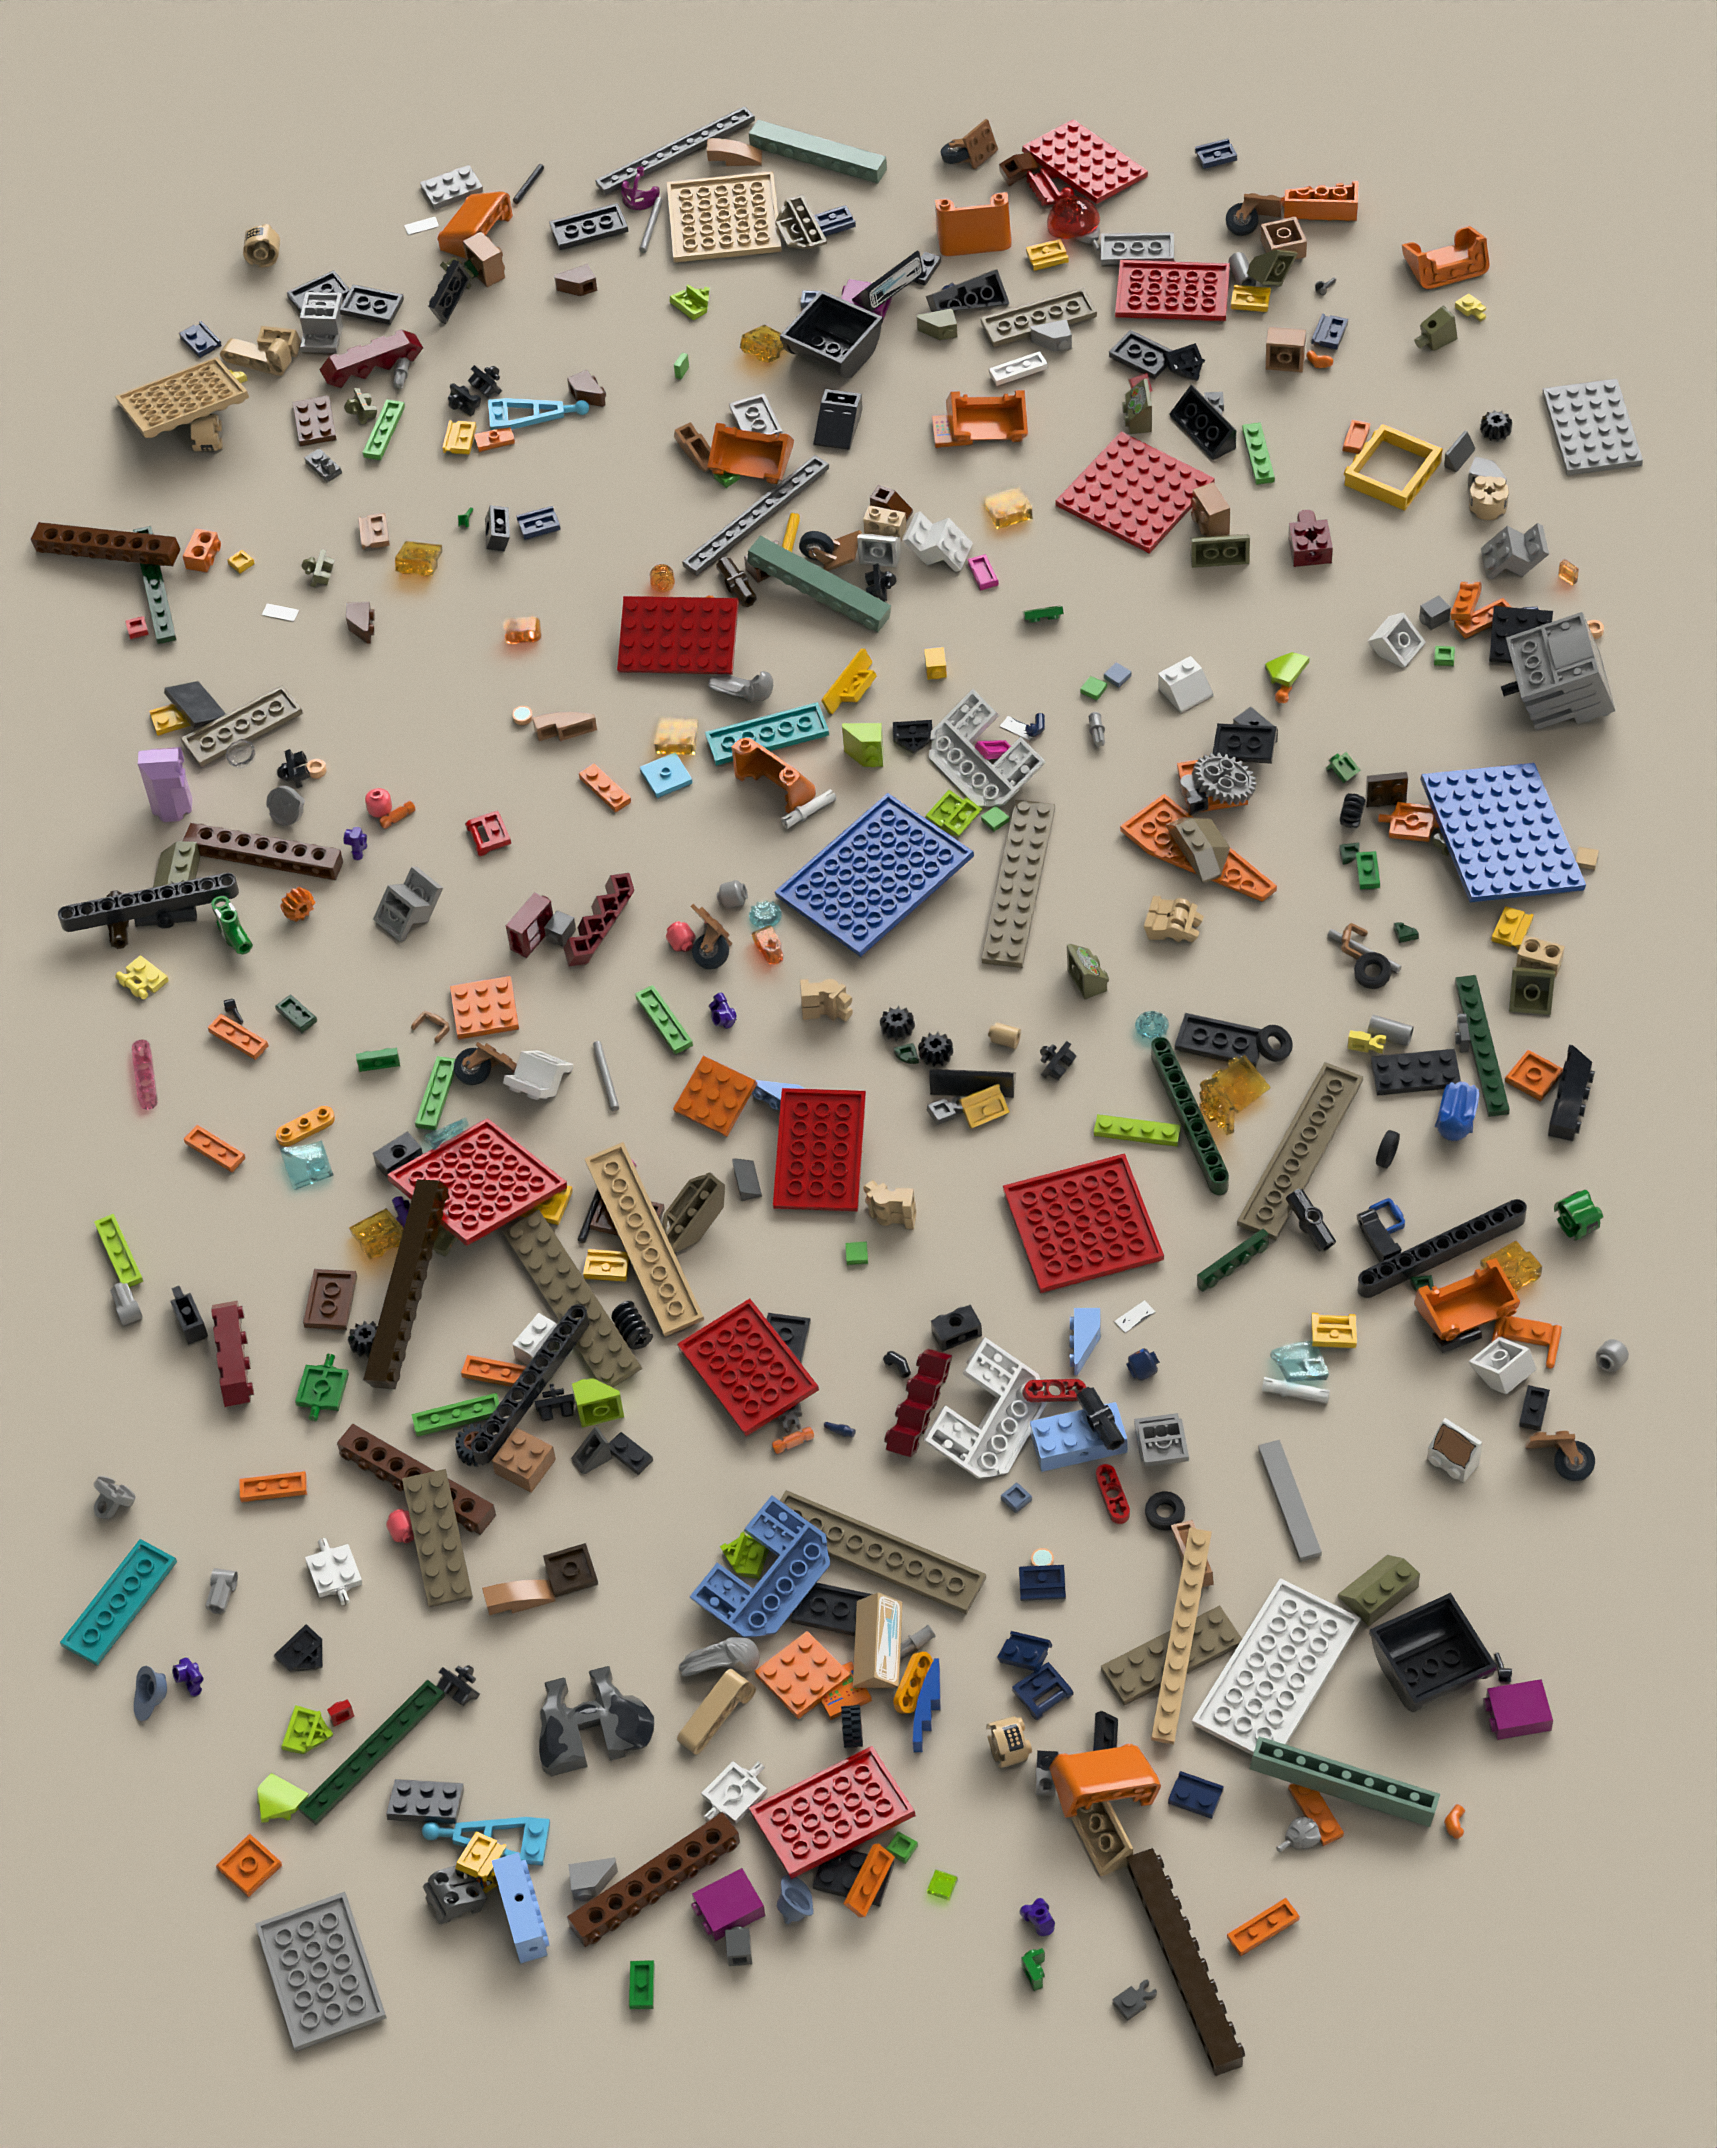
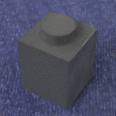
M1437 596L1420 605L1419 619L1423 625L1433 630L1450 620L1451 607L1440 596Z
M556 911L544 927L546 940L554 945L557 944L564 947L568 938H571L576 931L574 917Z
M733 1927L731 1930H725L729 1967L753 1964L749 1928Z

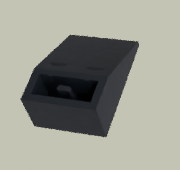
M825 389L820 404L813 445L850 450L863 410L862 394Z

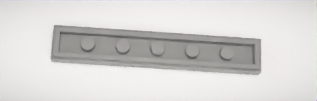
M1280 1440L1258 1445V1450L1299 1560L1304 1561L1322 1556V1551Z

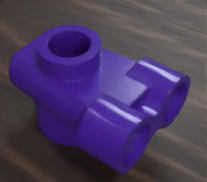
M353 827L352 830L346 829L343 842L345 845L352 847L353 859L361 860L363 858V850L368 846L367 834H363L360 827Z
M722 992L717 993L713 997V1002L708 1006L712 1011V1022L717 1027L723 1025L728 1029L737 1020L736 1011L729 1007L727 999Z
M397 1196L392 1199L394 1209L398 1214L396 1222L399 1228L404 1229L410 1203L409 1200H404L402 1196Z
M187 1657L180 1659L179 1664L172 1667L173 1678L176 1683L185 1682L191 1696H197L202 1692L200 1684L204 1680L199 1666L196 1662L192 1663Z
M1043 1898L1036 1899L1032 1905H1024L1020 1908V1915L1025 1921H1030L1034 1925L1039 1936H1048L1053 1933L1055 1921L1048 1911L1049 1905Z

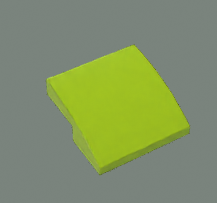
M949 789L926 814L925 818L943 831L959 837L982 811V808L967 797L963 800Z

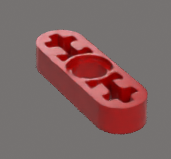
M1080 1379L1030 1380L1024 1386L1022 1394L1029 1402L1078 1401L1077 1394L1071 1389L1075 1386L1077 1390H1080V1393L1082 1389L1086 1388V1385ZM1031 1387H1033L1034 1391H1038L1036 1395L1029 1391ZM1049 1387H1058L1060 1390V1394L1052 1395L1049 1391Z
M1102 1464L1096 1469V1482L1110 1519L1116 1524H1123L1130 1518V1507L1115 1468L1109 1464ZM1106 1472L1109 1475L1110 1483L1107 1484L1106 1478L1102 1476V1473ZM1109 1490H1116L1119 1495L1115 1498H1110L1106 1493ZM1117 1504H1119L1120 1511L1123 1512V1515H1119V1513H1116Z

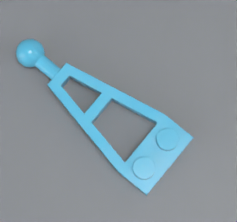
M512 398L488 400L490 430L509 427L512 430L563 418L564 413L576 412L579 415H585L589 411V404L584 400L576 402L575 405H563V401ZM507 407L534 409V415L508 421ZM539 409H549L554 411H549L540 414Z
M518 1817L460 1822L455 1824L454 1829L439 1827L435 1822H428L423 1826L422 1834L425 1839L430 1841L438 1837L453 1838V1844L466 1848L471 1839L462 1837V1832L484 1831L485 1836L492 1838L493 1830L525 1827L521 1853H519L521 1861L526 1860L527 1864L543 1866L550 1819ZM506 1849L502 1857L518 1852Z

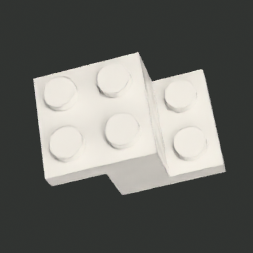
M921 511L915 513L903 539V542L927 566L944 560L955 572L962 569L973 544L950 518L932 524Z
M538 1050L521 1051L514 1075L505 1076L503 1084L508 1085L511 1091L528 1093L527 1097L531 1099H547L548 1097L556 1096L563 1073L572 1072L574 1064Z

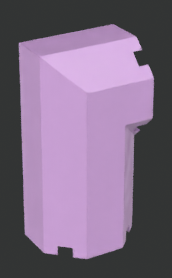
M181 747L157 748L138 752V766L152 814L159 816L163 822L180 821L186 812L189 814L192 811V795L185 774V768H183L182 764L184 763V756Z

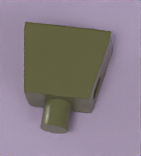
M1443 305L1420 324L1421 335L1414 339V342L1420 349L1427 345L1432 351H1435L1458 339L1455 316Z

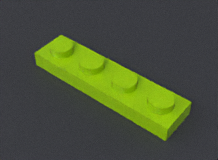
M1097 1114L1094 1128V1136L1175 1147H1178L1181 1125L1100 1114Z
M111 1214L94 1221L120 1282L127 1283L129 1287L144 1282L115 1215Z

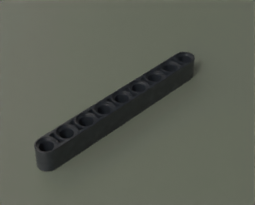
M222 873L66 905L59 909L57 915L62 929L66 932H74L210 904L218 896L233 899L239 894V888L235 875L232 873Z
M1520 1199L1511 1200L1362 1271L1358 1276V1294L1364 1298H1371L1409 1280L1410 1277L1424 1273L1522 1226L1526 1219V1203Z
M576 1304L568 1309L473 1439L471 1449L475 1462L483 1465L489 1463L587 1330L589 1319L587 1310L583 1305Z

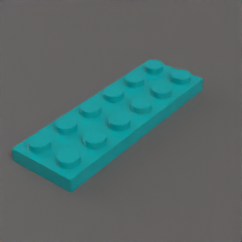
M818 702L705 732V737L716 766L733 761L731 746L742 738H750L768 751H774L830 736Z
M139 1539L60 1641L61 1646L98 1666L176 1565V1558Z

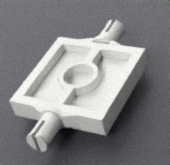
M323 1538V1542L320 1539L318 1544L321 1552L305 1557L318 1596L321 1598L328 1595H338L341 1605H345V1602L348 1604L350 1600L347 1591L362 1585V1579L349 1545L330 1548L326 1538Z
M732 1761L701 1793L702 1797L713 1807L704 1815L705 1820L710 1821L723 1812L736 1825L749 1812V1807L757 1804L768 1793L767 1788L758 1782L756 1778L765 1769L764 1765L758 1761L750 1770H747Z

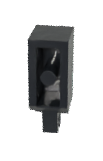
M180 1286L171 1288L175 1299L170 1300V1303L188 1345L208 1337L205 1324L191 1293L184 1295Z

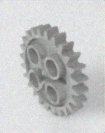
M1210 753L1209 757L1207 755H1204L1203 758L1199 757L1192 771V780L1196 781V787H1201L1200 792H1206V797L1212 796L1213 801L1219 799L1221 804L1224 801H1227L1228 805H1231L1232 801L1236 805L1239 802L1244 804L1246 800H1250L1257 785L1255 783L1256 777L1252 776L1253 771H1247L1248 766H1242V761L1236 762L1235 757L1229 759L1227 754L1222 757L1220 753H1217L1215 757L1214 754Z

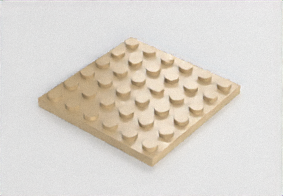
M773 171L667 182L674 263L782 252L780 232L775 223L778 217Z
M215 357L115 397L117 403L145 438H153L160 432L171 431L178 425L189 424L196 418H204L214 411L225 410L232 404L243 403L245 399L249 398L247 390L221 360Z

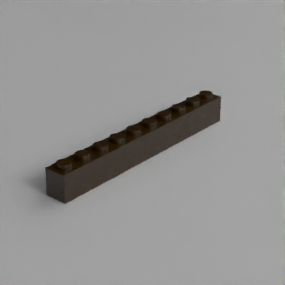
M417 1179L363 1378L373 1388L396 1389L397 1382L400 1379V1371L406 1357V1348L411 1338V1330L416 1319L418 1303L422 1297V1288L427 1278V1270L432 1259L434 1243L438 1237L439 1224L443 1218L445 1202L448 1199L449 1189L437 1180Z
M1153 1848L1128 1856L1127 1869L1215 2076L1242 2067L1243 2057H1245L1244 2048L1241 2043H1237L1235 2040L1236 2031L1232 2021L1228 2022L1225 2014H1227L1225 2004L1223 2000L1219 2001L1216 1993H1218L1216 1983L1214 1979H1209L1207 1972H1209V1968L1205 1958H1200L1198 1951H1200V1947L1196 1937L1192 1938L1189 1930H1191L1189 1920L1187 1916L1183 1917L1180 1912L1182 1905L1179 1897L1174 1896L1171 1891L1173 1884L1170 1876H1165L1162 1870L1164 1868L1162 1857L1160 1855L1156 1856Z

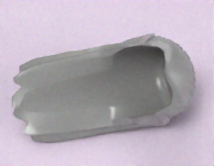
M761 671L760 675L757 674L752 680L726 674H717V676L710 678L708 683L709 687L714 691L745 698L749 702L766 700L770 697L774 686L771 674L766 671Z
M730 1637L726 1641L691 1652L679 1664L678 1668L682 1672V1676H691L717 1667L748 1672L754 1671L757 1668L760 1655L757 1646L750 1639Z

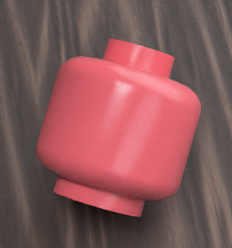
M375 788L366 794V808L371 816L379 818L391 812L392 801L388 791L382 788Z
M677 921L667 928L666 939L674 951L687 952L693 948L696 936L687 923Z
M398 1509L392 1512L386 1522V1528L395 1542L404 1543L413 1541L414 1534L409 1511Z

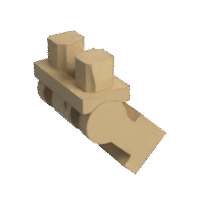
M1153 896L1144 929L1149 940H1165L1166 937H1170L1178 943L1183 939L1192 943L1198 938L1199 931L1191 926L1198 927L1201 925L1204 916L1196 911L1198 905L1190 904L1186 899L1164 900L1161 896Z
M808 979L800 980L803 1020L818 1019L820 1015L825 1014L833 1021L837 1017L847 1021L852 1016L853 1009L849 1007L852 1003V997L846 993V986L841 983L839 985L834 979H826L819 983H809Z
M874 1180L863 1186L867 1196L865 1203L868 1205L869 1215L872 1219L876 1218L877 1222L883 1226H888L892 1223L905 1224V1229L914 1230L917 1214L914 1189L895 1188V1191H889L884 1183L878 1186Z

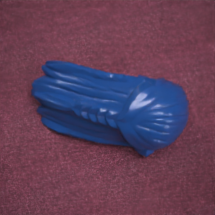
M1461 1081L1456 1084L1451 1082L1449 1085H1446L1435 1123V1128H1438L1439 1133L1444 1139L1459 1141L1469 1133H1473V1121L1479 1102V1089L1475 1085L1469 1086L1468 1083Z

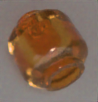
M659 564L651 569L649 576L650 584L655 591L665 593L674 587L675 576L670 566Z

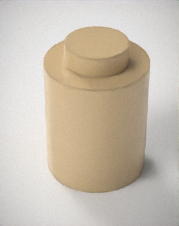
M996 1022L994 1026L991 1025L988 1037L991 1038L992 1043L1016 1049L1020 1041L1021 1029Z

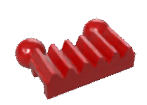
M1041 168L1040 173L1033 174L1031 170L1027 171V184L1029 183L1032 192H1035V196L1038 197L1041 206L1058 204L1060 199L1069 202L1074 198V191L1070 187L1063 188L1061 192L1057 190L1051 180L1057 178V176L1049 169Z

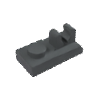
M320 448L304 457L305 463L327 483L342 474L341 468Z

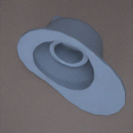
M147 1665L141 1667L136 1676L134 1714L140 1721L147 1720L151 1716L154 1707L159 1705L167 1694L165 1674L154 1672Z
M785 1875L781 1879V1894L777 1900V1908L783 1915L786 1924H790L792 1921L799 1922L805 1916L814 1914L812 1895L808 1886L797 1877L790 1879L789 1875Z

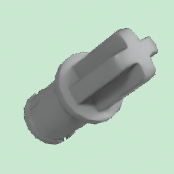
M407 358L399 359L397 368L394 370L393 386L395 389H402L405 379L408 377L410 361Z
M1092 712L1088 716L1090 723L1089 732L1093 736V742L1096 747L1104 746L1103 733L1105 732V727L1102 725L1101 714Z
M928 1624L914 1635H908L909 1638L901 1643L900 1660L916 1649L919 1651V1647L936 1637Z

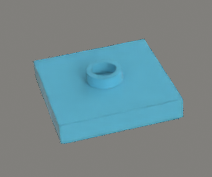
M676 752L640 767V772L656 798L693 783L691 776Z

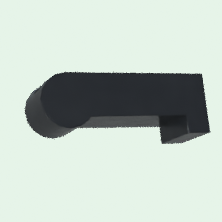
M1373 1208L1356 1215L1357 1222L1362 1230L1361 1232L1380 1263L1387 1260L1386 1257L1395 1256L1401 1253V1247L1393 1241Z

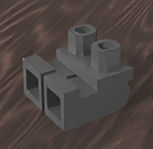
M456 1865L434 1872L428 1878V1882L423 1885V1889L427 1894L425 1899L428 1905L434 1907L437 1913L435 1917L439 1924L450 1922L452 1918L461 1916L463 1912L471 1911L472 1914L478 1913L487 1900V1896L479 1882H475L477 1878L467 1874L468 1877L465 1879V1873L455 1869ZM475 1891L478 1894V1897L476 1898L474 1896Z

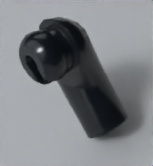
M888 1351L883 1356V1361L886 1365L890 1366L893 1363L897 1365L902 1378L911 1375L905 1357L895 1351Z

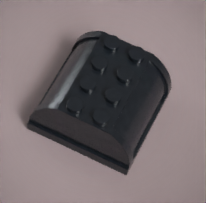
M821 290L782 332L780 341H782L785 351L791 354H798L827 367L844 378H852L873 355L880 338L883 317Z
M1451 1592L1369 1630L1373 1649L1381 1670L1404 1707L1411 1712H1416L1423 1705L1479 1679H1487L1493 1676L1494 1671L1497 1670L1496 1663Z

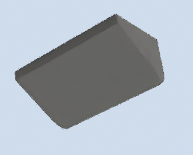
M1464 431L1445 453V468L1457 472L1475 451V446L1467 431Z
M732 1159L741 1201L762 1197L754 1161Z

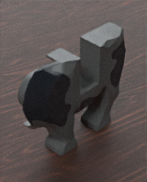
M610 1666L589 1671L593 1692L597 1696L596 1700L583 1702L574 1708H567L564 1703V1698L569 1692L565 1678L544 1683L547 1696L540 1710L542 1727L539 1739V1755L544 1772L550 1776L588 1767L579 1733L580 1730L601 1725L610 1761L626 1757L625 1751L639 1750L647 1747L654 1732V1716L639 1698L633 1695L623 1696L612 1684L613 1678Z

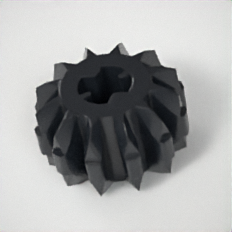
M1494 410L1493 413L1487 412L1481 419V433H1483L1484 438L1489 437L1490 441L1493 439L1499 441L1500 438L1505 440L1512 431V419H1510L1509 414H1503V411L1496 412Z
M1348 793L1345 796L1339 819L1341 825L1349 828H1357L1359 826L1365 805V798L1355 793Z
M899 1005L896 1009L890 1007L889 1012L883 1011L880 1018L882 1034H886L888 1039L894 1037L895 1041L898 1038L905 1040L906 1035L911 1036L912 1030L915 1027L913 1014L908 1013L907 1007L901 1010Z
M938 1031L936 1035H932L929 1032L928 1037L922 1036L921 1042L918 1045L919 1057L921 1060H924L926 1065L932 1063L933 1067L936 1064L943 1066L944 1061L949 1062L950 1056H953V1043L946 1034L940 1036Z
M364 1320L363 1325L356 1323V1329H350L348 1343L353 1353L357 1352L359 1357L366 1354L369 1358L377 1326L374 1321L367 1324Z

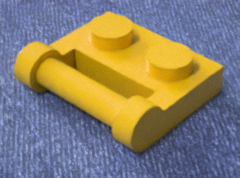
M1311 1313L1312 1346L1356 1348L1355 1314L1334 1316Z

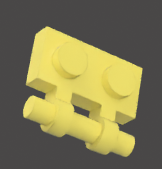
M141 955L125 967L128 974H123L119 971L115 975V978L119 980L123 987H128L134 996L140 997L143 1000L148 997L146 992L148 989L155 993L169 981L167 975ZM137 980L140 984H136L134 981Z

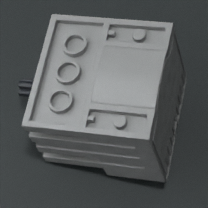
M1583 612L1506 638L1517 681L1501 686L1504 697L1520 692L1522 701L1525 703L1527 712H1529L1536 730L1571 718H1575L1577 724L1590 722L1594 718L1608 716L1616 711L1603 661Z

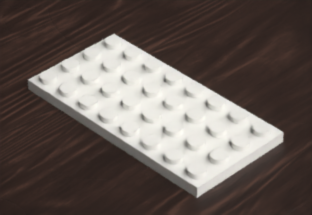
M1280 1578L1192 1719V1725L1252 1756L1259 1736L1287 1745L1360 1625L1361 1618Z

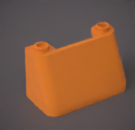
M498 191L472 194L467 197L464 204L443 231L438 234L437 240L440 250L466 259L464 240L479 232L486 236L497 220L509 222L512 218L509 194Z
M1007 192L992 195L989 205L954 208V203L949 199L935 200L939 251L942 255L957 256L1004 251L1011 247Z
M1471 226L1459 229L1455 233V245L1424 253L1421 252V248L1417 243L1410 242L1402 244V251L1419 284L1425 289H1433L1485 274L1490 266L1486 237Z
M1015 390V395L1008 396V394H1004L1003 397H968V394H964L961 397L960 391L950 392L946 399V410L952 439L956 440L957 443H966L967 441L1012 440V442H1021L1028 435L1025 390Z
M716 423L707 467L712 470L713 474L717 475L730 473L766 479L767 483L778 484V481L781 482L793 449L794 439L789 434L779 433L778 436L772 433L770 435L740 430L736 427H726V424Z
M742 738L731 746L735 777L744 781L745 777L750 776L757 781L764 775L788 792L785 795V801L787 802L785 811L788 814L793 812L795 807L803 806L815 797L816 789L811 781L754 740Z
M1497 1258L1486 1261L1487 1268L1481 1271L1476 1269L1472 1276L1439 1289L1434 1286L1430 1290L1428 1285L1417 1290L1414 1305L1441 1340L1451 1341L1458 1334L1503 1316L1510 1317L1517 1312L1516 1309L1519 1307L1520 1300Z
M1133 1744L1070 1755L1067 1753L1059 1754L1049 1767L1065 1818L1076 1816V1810L1084 1806L1085 1809H1090L1092 1803L1132 1797L1133 1802L1140 1800L1141 1806L1152 1805L1161 1788L1157 1774L1140 1748Z

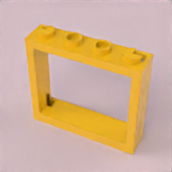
M1382 424L1378 430L1373 432L1369 442L1363 445L1360 454L1355 455L1350 467H1346L1343 474L1345 476L1344 486L1405 511L1442 462L1443 449ZM1382 441L1426 458L1402 491L1359 474Z

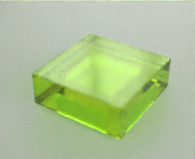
M935 1869L927 1893L950 1901L958 1877Z

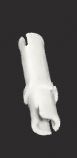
M829 789L803 806L795 807L793 812L781 817L783 826L785 825V828L788 829L799 821H805L809 815L836 801L835 793H832L833 791Z
M1264 1377L1262 1391L1281 1394V1397L1292 1396L1325 1404L1328 1403L1330 1390L1295 1384L1286 1379L1281 1381Z

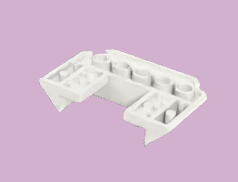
M972 689L931 731L930 739L932 740L931 750H929V758L979 807L1002 806L1024 786L1046 761L1022 737L994 764L985 759L972 743L997 719L999 714Z
M984 1337L967 1359L966 1363L968 1364L962 1373L995 1396L980 1425L977 1428L945 1405L933 1425L926 1430L924 1437L925 1443L978 1479L1003 1475L1009 1472L1030 1435V1421L1038 1420L1047 1405V1402H1029L1022 1394V1390L1028 1381L1040 1380L1039 1374ZM1031 1387L1029 1390L1033 1392V1395H1036V1393L1038 1392L1034 1391L1033 1387Z

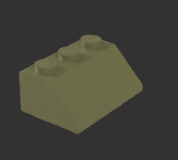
M1250 535L1191 537L1190 557L1192 568L1249 564Z
M176 841L161 852L153 888L196 879L201 857L197 842Z
M1386 1555L1342 1590L1338 1597L1363 1622L1371 1626L1419 1587L1420 1573L1404 1558Z

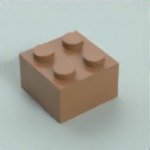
M1296 217L1261 224L1260 240L1266 253L1273 250L1297 252L1295 260L1306 257L1307 240Z
M479 232L463 241L466 261L471 260L479 273L477 278L486 287L505 278V266L502 262L503 253L499 247L493 244L489 237Z
M1269 327L1266 341L1265 369L1303 372L1306 330Z
M1214 482L1193 489L1191 517L1199 525L1201 534L1206 537L1230 534V507Z
M516 1427L493 1458L492 1464L496 1475L532 1493L555 1462L556 1457L552 1445Z

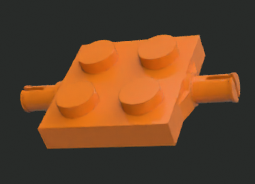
M1397 802L1396 808L1391 815L1379 814L1378 822L1390 823L1389 838L1429 842L1434 828H1439L1431 805Z

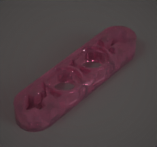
M141 1039L135 1041L131 1048L137 1098L143 1109L150 1110L158 1103L153 1057L149 1042ZM140 1048H143L144 1056L140 1055ZM142 1063L149 1064L146 1069L138 1068ZM143 1080H151L149 1085H140ZM145 1093H149V1101H146Z

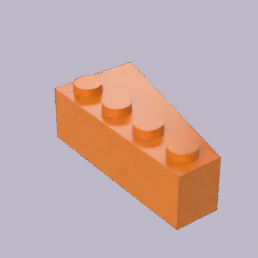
M1353 181L1352 185L1345 186L1343 183H1337L1336 187L1326 188L1325 185H1320L1312 190L1309 187L1285 190L1284 219L1296 217L1297 219L1357 221L1358 181Z

